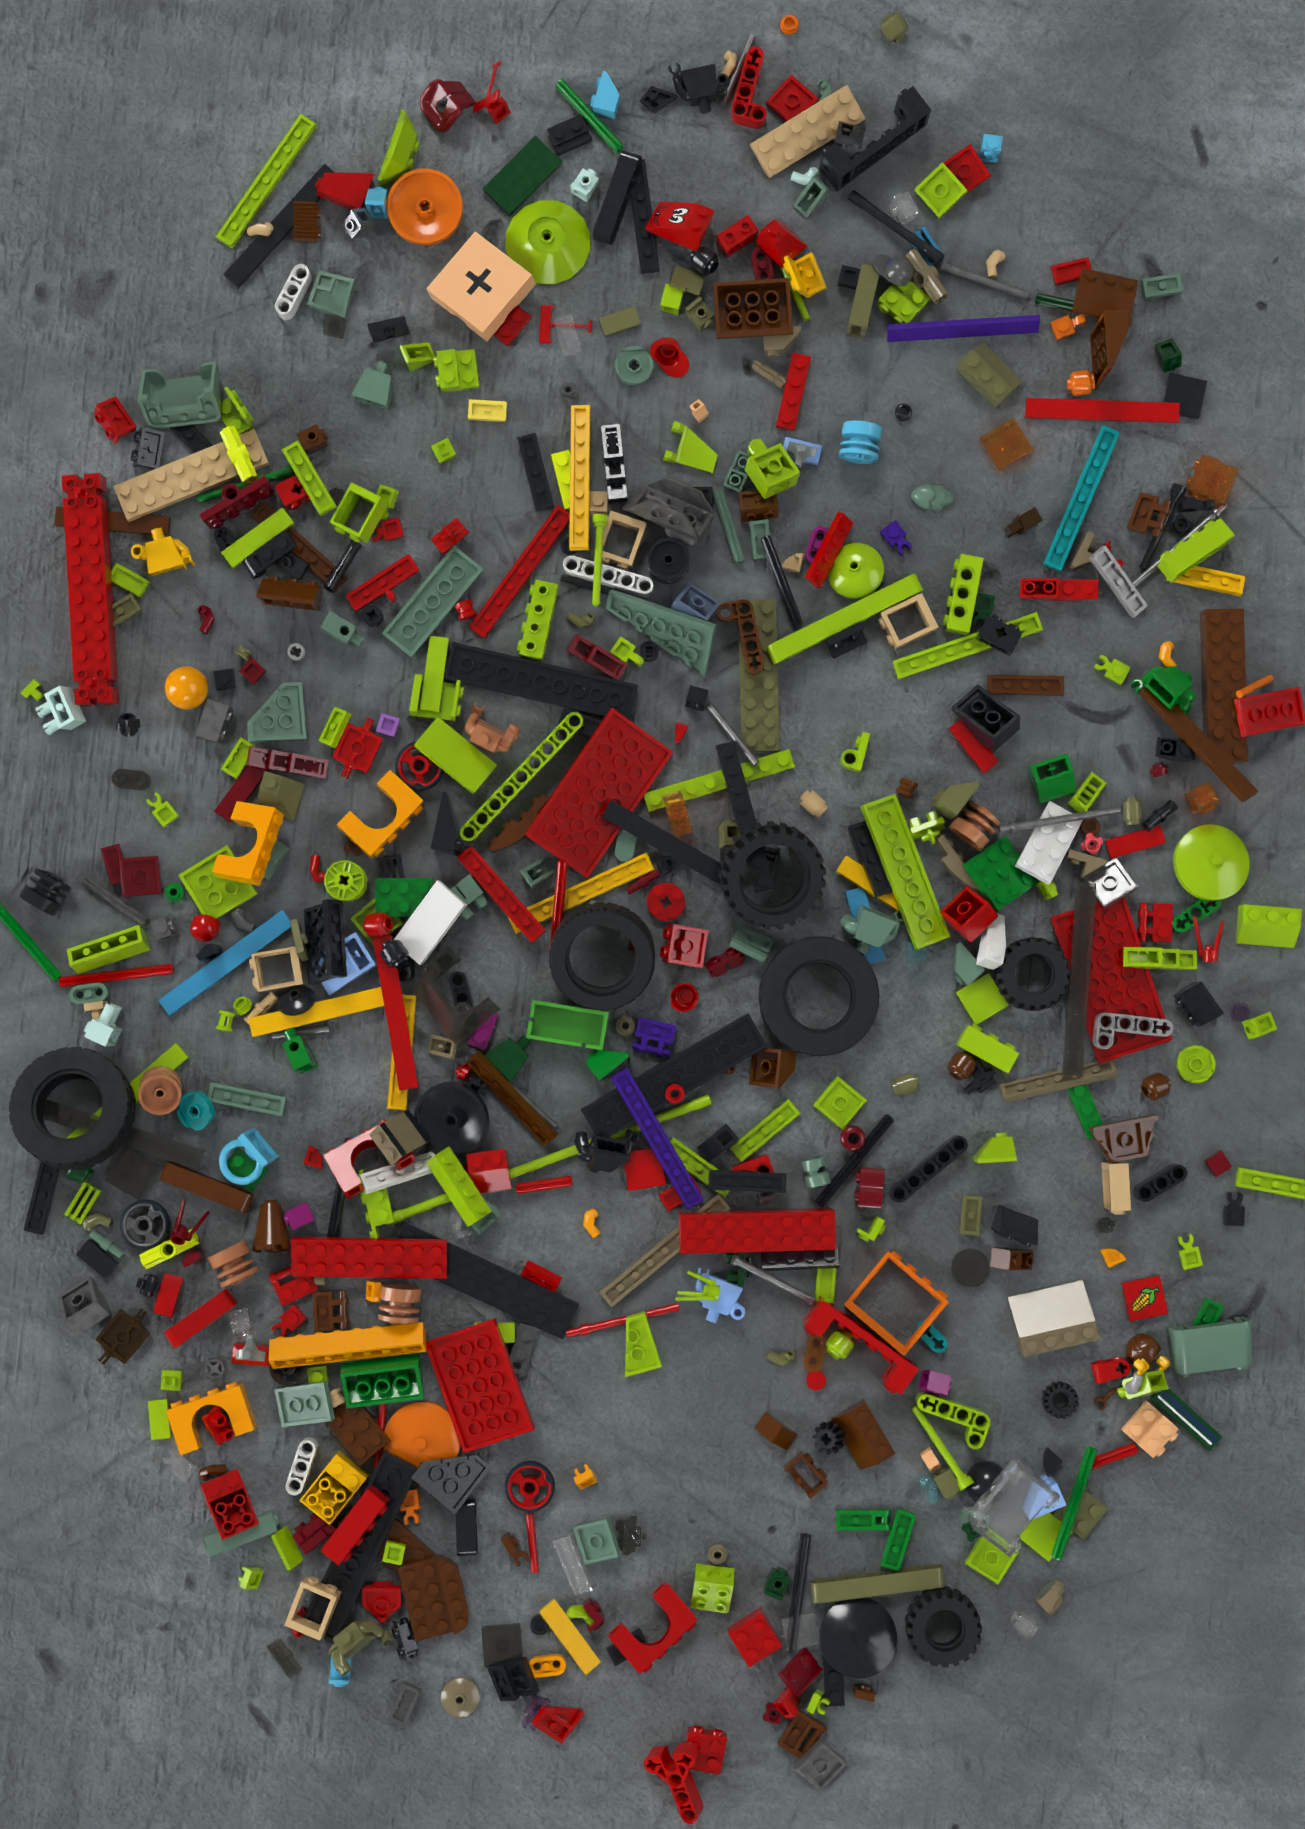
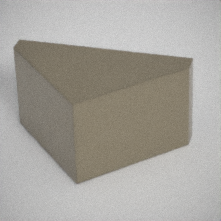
M431 1034L427 1053L457 1059L460 1040Z

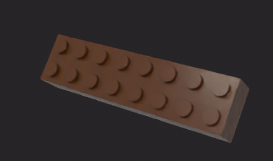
M1205 609L1200 613L1203 733L1232 764H1243L1248 762L1247 736L1241 737L1234 699H1238L1236 692L1246 687L1244 609Z

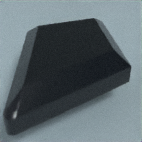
M651 86L641 98L640 103L653 113H656L676 100L678 95Z

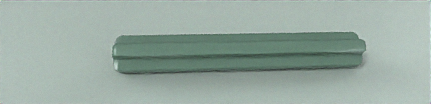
M722 490L713 493V497L734 563H741L744 561L742 549Z

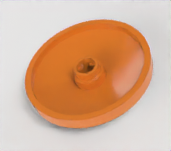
M415 169L402 175L391 187L387 198V213L393 229L399 236L410 243L428 246L446 240L456 231L463 215V202L458 187L447 175L434 169Z
M416 1401L404 1405L393 1414L384 1431L391 1439L383 1447L384 1451L387 1450L416 1466L421 1461L457 1457L460 1451L461 1444L449 1411L434 1402Z

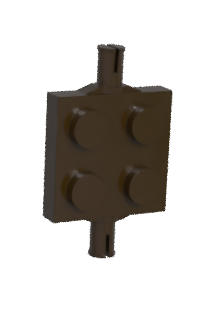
M141 1308L134 1317L130 1316L123 1309L116 1313L95 1339L105 1350V1353L98 1359L99 1362L105 1365L111 1356L119 1359L123 1364L129 1361L151 1334L140 1322L147 1314L144 1309Z

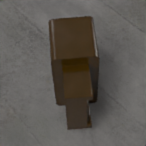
M1032 506L1018 514L1012 520L1013 522L1005 527L1004 532L1008 538L1018 532L1022 535L1038 526L1037 524L1043 520L1036 507Z

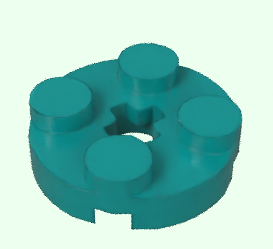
M193 1091L181 1097L177 1115L185 1127L198 1131L211 1124L212 1119L216 1116V1111L210 1099L203 1091ZM194 1107L197 1108L198 1114L193 1113Z

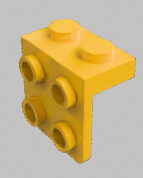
M812 252L795 261L788 255L784 257L785 263H783L787 274L790 273L792 280L790 283L793 290L797 291L799 295L809 298L827 289Z

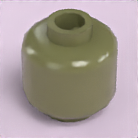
M892 12L881 20L880 30L888 42L895 40L898 43L906 37L905 32L908 30V25L900 13L895 14Z

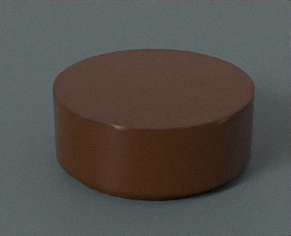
M1096 818L1085 819L1080 825V831L1085 836L1087 833H1092L1094 836L1100 830V823Z

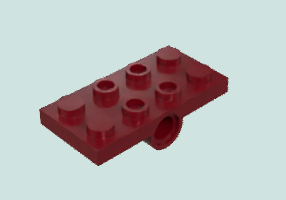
M265 475L241 490L235 484H227L221 491L223 500L202 512L199 516L210 529H217L227 519H234L239 516L242 510L253 508L257 501L271 497L275 489Z

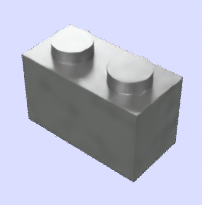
M207 699L195 735L199 738L221 744L222 740L226 739L228 732L226 727L228 722L232 721L234 712H232L233 708Z

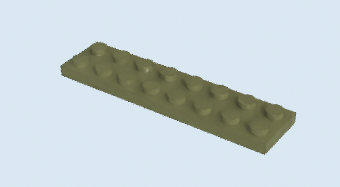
M749 599L754 609L764 667L762 672L756 676L750 675L747 672L738 629L741 739L752 752L780 751L778 664L773 665L765 647L777 641L776 599ZM745 605L739 607V611L742 614L750 611ZM745 624L742 627L747 633L753 630L750 624ZM754 643L746 645L748 651H755L757 649ZM754 656L752 657L753 662L750 667H754V670H757L759 665L756 664Z

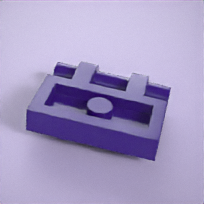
M639 1017L635 1036L642 1037L641 1043L633 1042L632 1049L639 1050V1053L643 1054L645 1052L656 1054V1057H669L671 1050L664 1049V1044L673 1043L676 1025ZM648 1039L659 1041L658 1047L647 1045Z

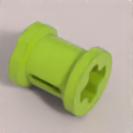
M219 1010V1023L215 1029L233 1032L231 1027L236 1013Z

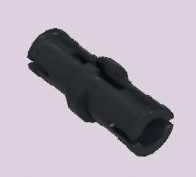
M1168 800L1162 807L1155 809L1153 814L1141 823L1142 827L1147 832H1150L1158 824L1165 822L1166 818L1178 809L1176 803Z

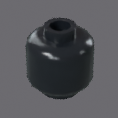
M702 246L691 253V267L702 275L713 274L719 266L718 255L709 248Z
M389 939L382 944L383 948L380 951V956L388 967L398 969L408 962L409 952L400 940L392 941V939Z

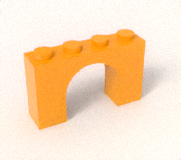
M391 770L377 782V787L394 802L397 808L396 817L393 822L385 828L374 829L366 826L349 811L337 824L338 829L371 859L374 856L378 857L384 851L383 846L387 842L392 843L398 836L396 833L400 829L404 830L411 821L409 819L413 815L418 816L424 809V801Z
M237 801L231 819L240 826L256 828V844L248 854L242 857L218 854L212 872L221 879L260 886L265 875L267 863L271 858L273 846L277 840V834L283 823L284 814L274 807Z
M237 1381L225 1385V1389L219 1390L214 1388L207 1391L208 1395L201 1397L200 1394L189 1397L187 1402L182 1403V1400L170 1404L171 1407L166 1410L180 1455L195 1451L203 1446L196 1426V1416L199 1409L205 1405H217L227 1412L235 1436L253 1431L258 1427L243 1383L237 1384Z

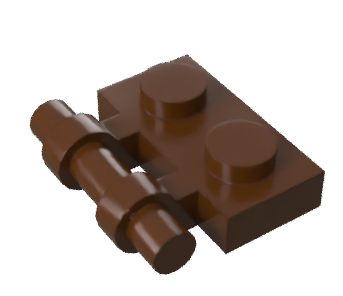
M1140 492L1127 529L1146 535L1148 528H1152L1151 536L1159 538L1160 533L1163 532L1165 527V519L1170 514L1172 502L1165 499L1163 506L1158 505L1159 497ZM1158 512L1157 521H1152L1154 513Z
M339 1290V1298L333 1299V1291L313 1292L314 1332L334 1331V1323H340V1330L348 1329L349 1315H347V1304H349V1300L346 1298V1290ZM334 1305H339L340 1316H334Z

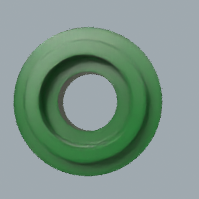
M171 883L165 889V896L171 902H178L184 897V888L178 883ZM173 889L177 890V895L175 896L171 894Z

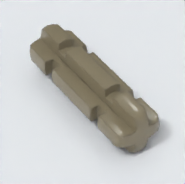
M758 359L753 363L752 369L754 371L760 372V375L772 383L775 382V385L779 388L784 386L786 383L785 377L779 376L775 370L767 365L764 366L763 362Z

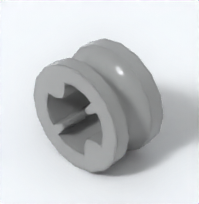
M294 643L289 646L287 653L292 660L300 661L305 657L306 651L302 645ZM293 648L301 649L302 652L299 653L301 654L299 657L292 655V652H294Z

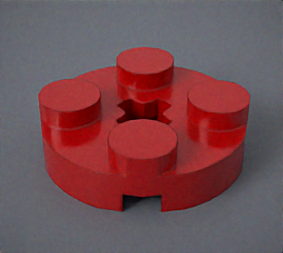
M662 883L656 885L649 892L647 907L657 920L671 921L683 912L685 898L682 891L676 885ZM665 897H669V901H672L671 905H667V908H664L663 904L660 903L661 899L663 900Z

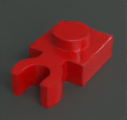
M400 518L382 521V527H376L374 530L377 532V536L372 537L371 540L378 542L384 537L387 542L405 537Z
M293 1304L279 1317L283 1322L276 1323L272 1327V1331L280 1327L282 1333L278 1337H283L287 1333V1328L294 1331L307 1317L296 1304Z

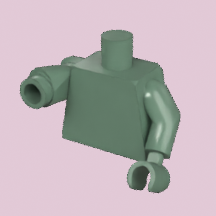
M860 904L856 919L851 915H844L841 918L840 925L848 933L853 934L854 938L860 940L856 949L866 954L870 945L880 948L882 944H886L894 939L900 927L899 922L903 921L902 915H900L899 919L897 918L898 910L889 916Z

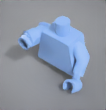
M699 1268L698 1275L710 1280H716L715 1285H720L718 1301L699 1300L702 1302V1307L709 1309L706 1320L717 1323L720 1313L726 1316L730 1314L735 1320L742 1319L746 1312L745 1308L737 1302V1299L743 1287L709 1274V1269L707 1273H701V1268ZM697 1279L696 1292H702L703 1286L708 1285V1283Z

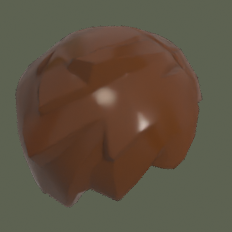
M1145 1333L1137 1334L1126 1344V1357L1133 1366L1137 1359L1141 1360L1142 1358L1149 1365L1152 1364L1161 1351V1347L1155 1338Z

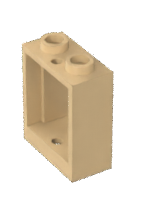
M610 511L608 524H606L603 531L602 563L609 564L612 562L617 564L616 567L620 569H632L647 528V523ZM612 523L638 532L629 560L603 551Z
M922 593L881 612L879 615L880 619H878L881 629H885L888 634L886 639L890 647L894 646L895 650L938 629V625ZM915 603L926 628L899 641L888 616Z
M295 946L251 954L252 959H249L251 970H254L255 977L252 978L257 992L306 984L303 963L296 952ZM290 953L295 981L265 986L260 958Z
M1109 1161L1101 1162L1104 1208L1115 1215L1131 1211L1129 1163L1122 1161L1115 1163Z
M305 1577L300 1583L284 1626L320 1641L326 1634L341 1591L337 1590V1587L334 1585L320 1583L319 1579L315 1577ZM305 1589L330 1599L321 1625L296 1615Z

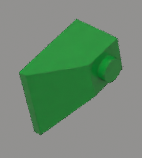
M594 1050L586 1056L588 1060L585 1063L600 1081L630 1055L627 1052L607 1050L597 1052Z

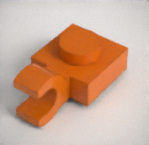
M1081 314L1072 320L1067 315L1051 321L1050 326L1056 341L1074 335V328L1084 325L1086 319Z

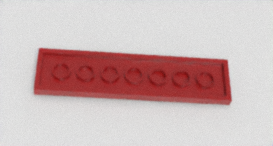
M292 1237V1276L447 1279V1239Z

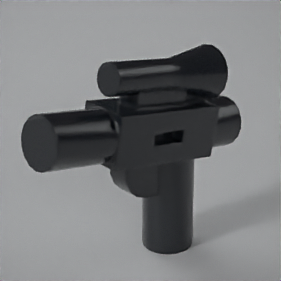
M980 1059L975 1060V1068L977 1070L973 1074L975 1080L963 1089L967 1095L978 1087H981L978 1089V1092L981 1094L988 1087L997 1083L992 1077L996 1074L994 1069L991 1067L985 1071Z

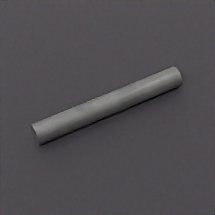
M329 1025L299 1028L295 1029L297 1035L305 1036L330 1032ZM286 1030L272 1032V1039L286 1038L284 1035Z

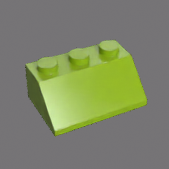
M1247 904L1238 905L1236 944L1294 948L1301 929L1302 909Z

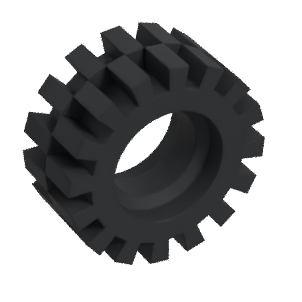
M1065 1382L1051 1383L1052 1385H1048L1046 1391H1043L1042 1404L1050 1415L1058 1419H1066L1067 1416L1071 1417L1072 1413L1077 1411L1076 1407H1079L1077 1392ZM1057 1393L1066 1394L1068 1401L1065 1406L1056 1407L1054 1405L1053 1398Z

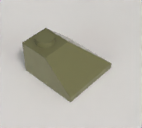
M265 771L259 788L258 805L274 807L284 814L283 818L294 821L305 784Z

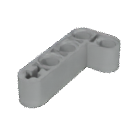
M1099 1013L1094 1019L1092 1043L1098 1049L1110 1048L1113 1044L1114 1031L1167 1037L1173 1032V1025L1166 1019ZM1103 1016L1109 1019L1106 1027L1102 1026L1100 1022ZM1123 1018L1128 1021V1026L1125 1029L1120 1026V1021ZM1143 1020L1147 1023L1145 1031L1139 1028V1024ZM1154 1025H1155V1026H1162V1025H1163L1164 1027H1166V1030H1163V1031H1162V1030H1160V1029H1153V1028H1154ZM1102 1035L1107 1039V1043L1104 1046H1101L1098 1041Z

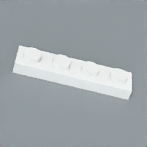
M429 1152L416 1156V1162L400 1171L394 1164L360 1174V1180L365 1193L369 1194L431 1174L432 1171L426 1161L435 1156V1154Z

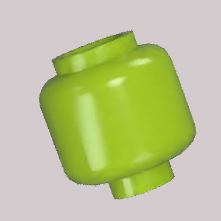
M846 1330L842 1332L834 1331L826 1342L827 1353L837 1360L839 1358L845 1359L854 1348L853 1336Z

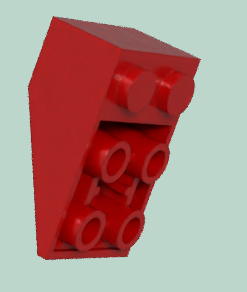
M238 1469L200 1485L221 1540L259 1524Z

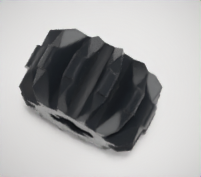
M830 1420L827 1423H820V1427L815 1428L817 1434H814L812 1438L817 1439L814 1446H820L819 1452L826 1451V1455H830L832 1452L836 1454L839 1452V1449L845 1446L843 1441L846 1440V1437L842 1436L845 1430H839L840 1423L834 1425L833 1421Z

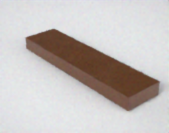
M987 675V691L992 695L1064 696V676Z

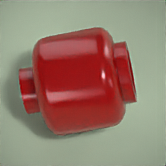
M384 912L368 914L363 922V930L370 938L388 936L393 927L392 919Z

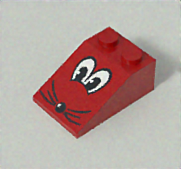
M659 201L645 230L696 251L700 248L711 226L715 210L698 203Z

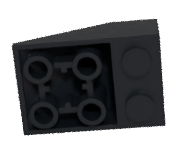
M998 1205L991 1225L992 1228L996 1229L995 1233L1009 1240L1013 1238L1020 1244L1031 1247V1244L1037 1245L1038 1219Z

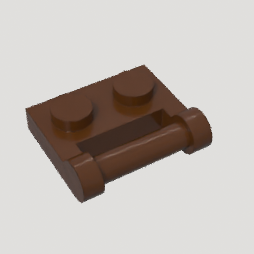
M798 1709L799 1712L795 1717H792L778 1739L777 1744L798 1758H801L818 1741L822 1733L825 1734L828 1728L823 1723ZM811 1727L815 1728L814 1733L803 1750H800L799 1746Z

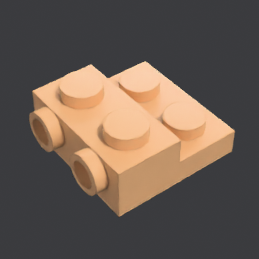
M1147 1400L1121 1428L1125 1434L1152 1458L1161 1456L1165 1451L1164 1445L1168 1441L1173 1442L1178 1436V1428Z

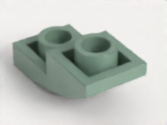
M738 450L723 484L724 486L737 492L742 491L748 478L745 467L748 457H750L749 454Z

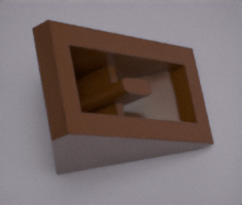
M766 1411L755 1426V1429L771 1443L785 1450L789 1448L797 1436L796 1432Z

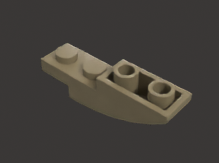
M941 835L935 842L945 854V857L939 861L959 882L968 886L973 891L982 894L963 867V862H965L963 856L959 852L956 853L952 848L954 844L948 836Z

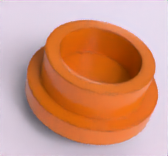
M793 15L783 17L780 22L781 31L787 35L796 33L799 28V22Z

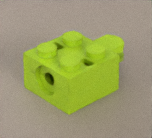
M753 439L749 443L747 453L750 457H748L745 471L764 499L797 484L800 471L781 443L767 448L761 439Z

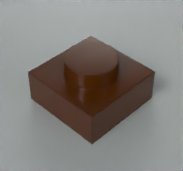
M865 1683L855 1684L853 1693L855 1698L874 1702L876 1694L872 1686Z

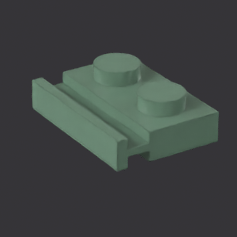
M739 924L729 946L764 963L774 941Z

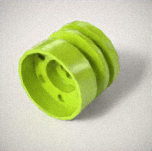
M340 860L333 863L327 869L324 876V885L332 897L343 902H354L366 893L369 879L366 871L361 866L348 860ZM342 877L349 878L347 885L341 884L343 882Z

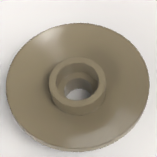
M463 1677L454 1678L447 1682L441 1693L443 1708L454 1717L469 1716L476 1710L480 1701V1693L475 1683ZM462 1697L463 1702H457L456 1698Z

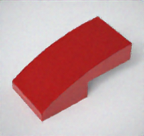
M164 1273L153 1313L169 1318L173 1317L184 1281L182 1277Z

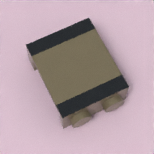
M408 1109L383 1122L369 1134L391 1166L412 1151L417 1152L430 1141V1138Z

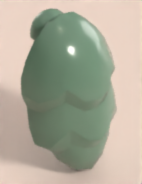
M923 484L916 487L911 493V499L919 507L926 510L940 511L954 500L953 494L941 485Z

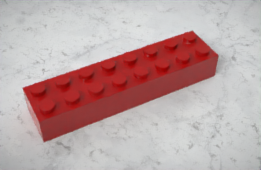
M832 1208L678 1212L680 1254L836 1250L835 1210Z

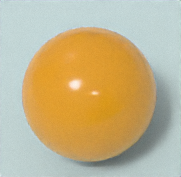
M189 666L179 667L168 675L165 681V694L174 706L181 709H193L205 701L208 695V682L203 673L198 669Z

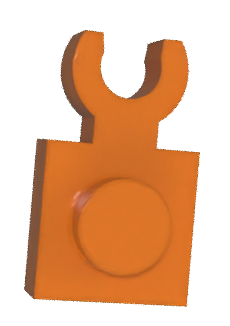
M418 1488L409 1489L400 1508V1511H406L404 1517L405 1525L409 1524L410 1516L415 1518V1524L420 1521V1516L416 1512L417 1509L421 1508Z

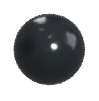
M980 1461L968 1470L967 1476L970 1475L974 1483L966 1487V1491L971 1499L985 1506L995 1505L1004 1499L1009 1489V1479L1005 1470L999 1464L992 1461Z

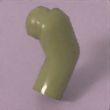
M94 1213L83 1220V1228L90 1231L98 1224L109 1228L113 1219L100 1213Z

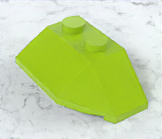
M401 109L377 179L379 186L383 188L396 182L402 175L413 169L414 154L418 153L420 149L418 135L406 111Z

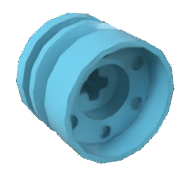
M866 421L844 422L841 437L846 441L840 443L841 450L838 457L858 464L878 462L879 455L877 453H879L880 448L875 444L880 443L883 428L875 423Z

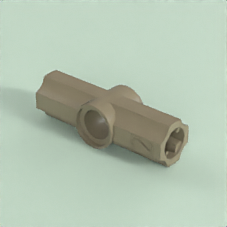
M916 248L907 253L904 259L908 260L913 267L915 285L919 288L923 287L936 305L941 303L949 294L938 280L939 274L937 269L933 265L928 266Z

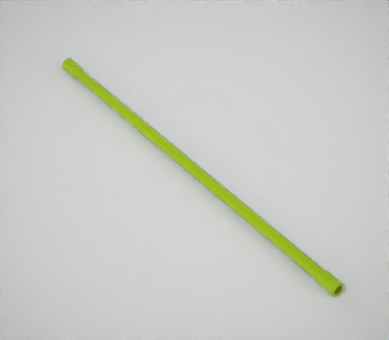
M706 1094L688 1103L658 1113L655 1116L659 1123L691 1111L712 1105L709 1095ZM636 1122L610 1138H622L628 1129H631L633 1133L641 1131ZM573 1145L511 1168V1179L578 1154V1150ZM445 1193L405 1209L394 1211L395 1222L386 1225L390 1226L398 1223L405 1218L451 1202V1200Z

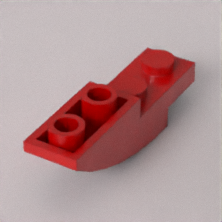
M1020 578V598L1067 602L1098 600L1099 580Z

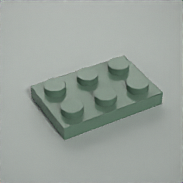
M328 1381L284 1386L274 1389L282 1427L328 1422L335 1419Z

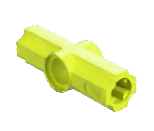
M235 426L223 428L220 435L228 450L227 454L233 466L236 467L243 484L254 482L258 476L251 463L250 454L245 444L242 443Z
M195 1232L191 1241L186 1240L183 1245L174 1244L171 1240L165 1241L140 1254V1261L147 1270L200 1244L199 1238ZM167 1244L172 1245L174 1249L172 1254L167 1253Z

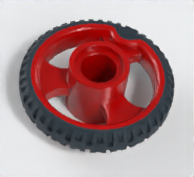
M416 742L406 745L399 752L395 762V770L397 776L410 789L425 791L433 788L440 782L444 771L438 766L435 777L426 783L424 776L430 772L431 765L436 764L423 756L413 757L411 751L416 749L414 747ZM424 762V769L417 771L415 769L416 763ZM402 763H409L411 771L415 774L412 782L404 776Z
M524 1461L515 1465L505 1480L507 1499L516 1509L523 1512H536L543 1509L550 1503L555 1492V1481L551 1471L545 1465L535 1461ZM534 1468L542 1472V1474L538 1478L534 1475L524 1477L521 1474V1470ZM531 1482L535 1485V1489L529 1491L525 1488V1484ZM512 1483L520 1485V1493L525 1497L522 1502H519L513 1495ZM540 1486H548L547 1495L536 1504L533 1497L538 1494Z

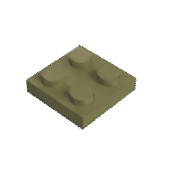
M1073 1487L1064 1497L1066 1506L1052 1512L1061 1521L1063 1520ZM1084 1490L1072 1530L1082 1539L1088 1535L1108 1510L1107 1507L1086 1490Z

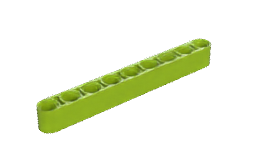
M914 573L768 645L765 649L773 665H776L924 590Z
M572 712L567 715L460 829L462 839L465 841L477 839L584 725V719L579 713ZM573 716L580 718V724L576 727L570 725V719ZM558 731H566L567 737L565 740L560 741L557 739ZM546 744H552L554 748L553 752L549 755L545 754L543 750ZM533 758L540 760L538 768L534 769L531 767L530 762ZM523 771L527 774V779L521 783L518 781L517 775ZM510 785L514 788V793L508 797L504 794V789ZM495 799L501 803L498 810L491 808V802ZM481 813L487 815L488 819L485 824L478 822V816ZM468 827L474 830V836L471 838L465 835V830Z

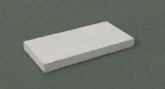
M436 881L394 940H400L408 950L409 956L419 965H423L467 904L441 881Z

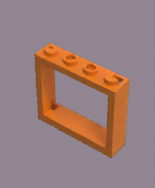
M887 1251L844 1303V1306L905 1356L949 1303L946 1300L948 1295L940 1289L937 1291L931 1287L933 1283L925 1276L920 1278L916 1274L918 1270L908 1263L906 1266L902 1263V1257L898 1253ZM889 1259L940 1301L905 1345L854 1303L856 1298Z

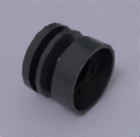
M35 868L33 872L40 879L30 876L29 879L36 884L35 887L25 885L19 897L41 911L55 916L61 907V904L55 898L66 899L67 896L60 890L70 892L72 888L59 876L49 871Z

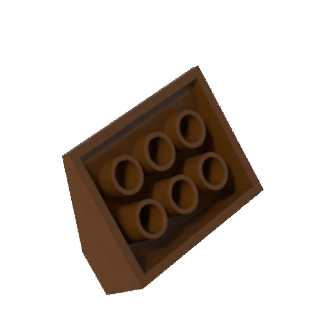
M789 278L713 283L717 339L793 335Z
M1128 309L1104 310L1090 333L1092 374H1094L1095 389L1093 390H1098L1113 368L1129 327H1131L1132 319L1131 315H1128Z

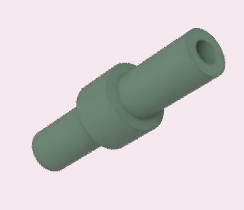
M94 1230L89 1234V1237L99 1243L100 1247L105 1251H110L119 1259L124 1255L125 1252L116 1247L109 1238L105 1239Z

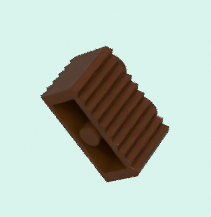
M293 202L294 243L315 244L317 243V238L321 239V227H317V219L321 218V208L317 207V202Z

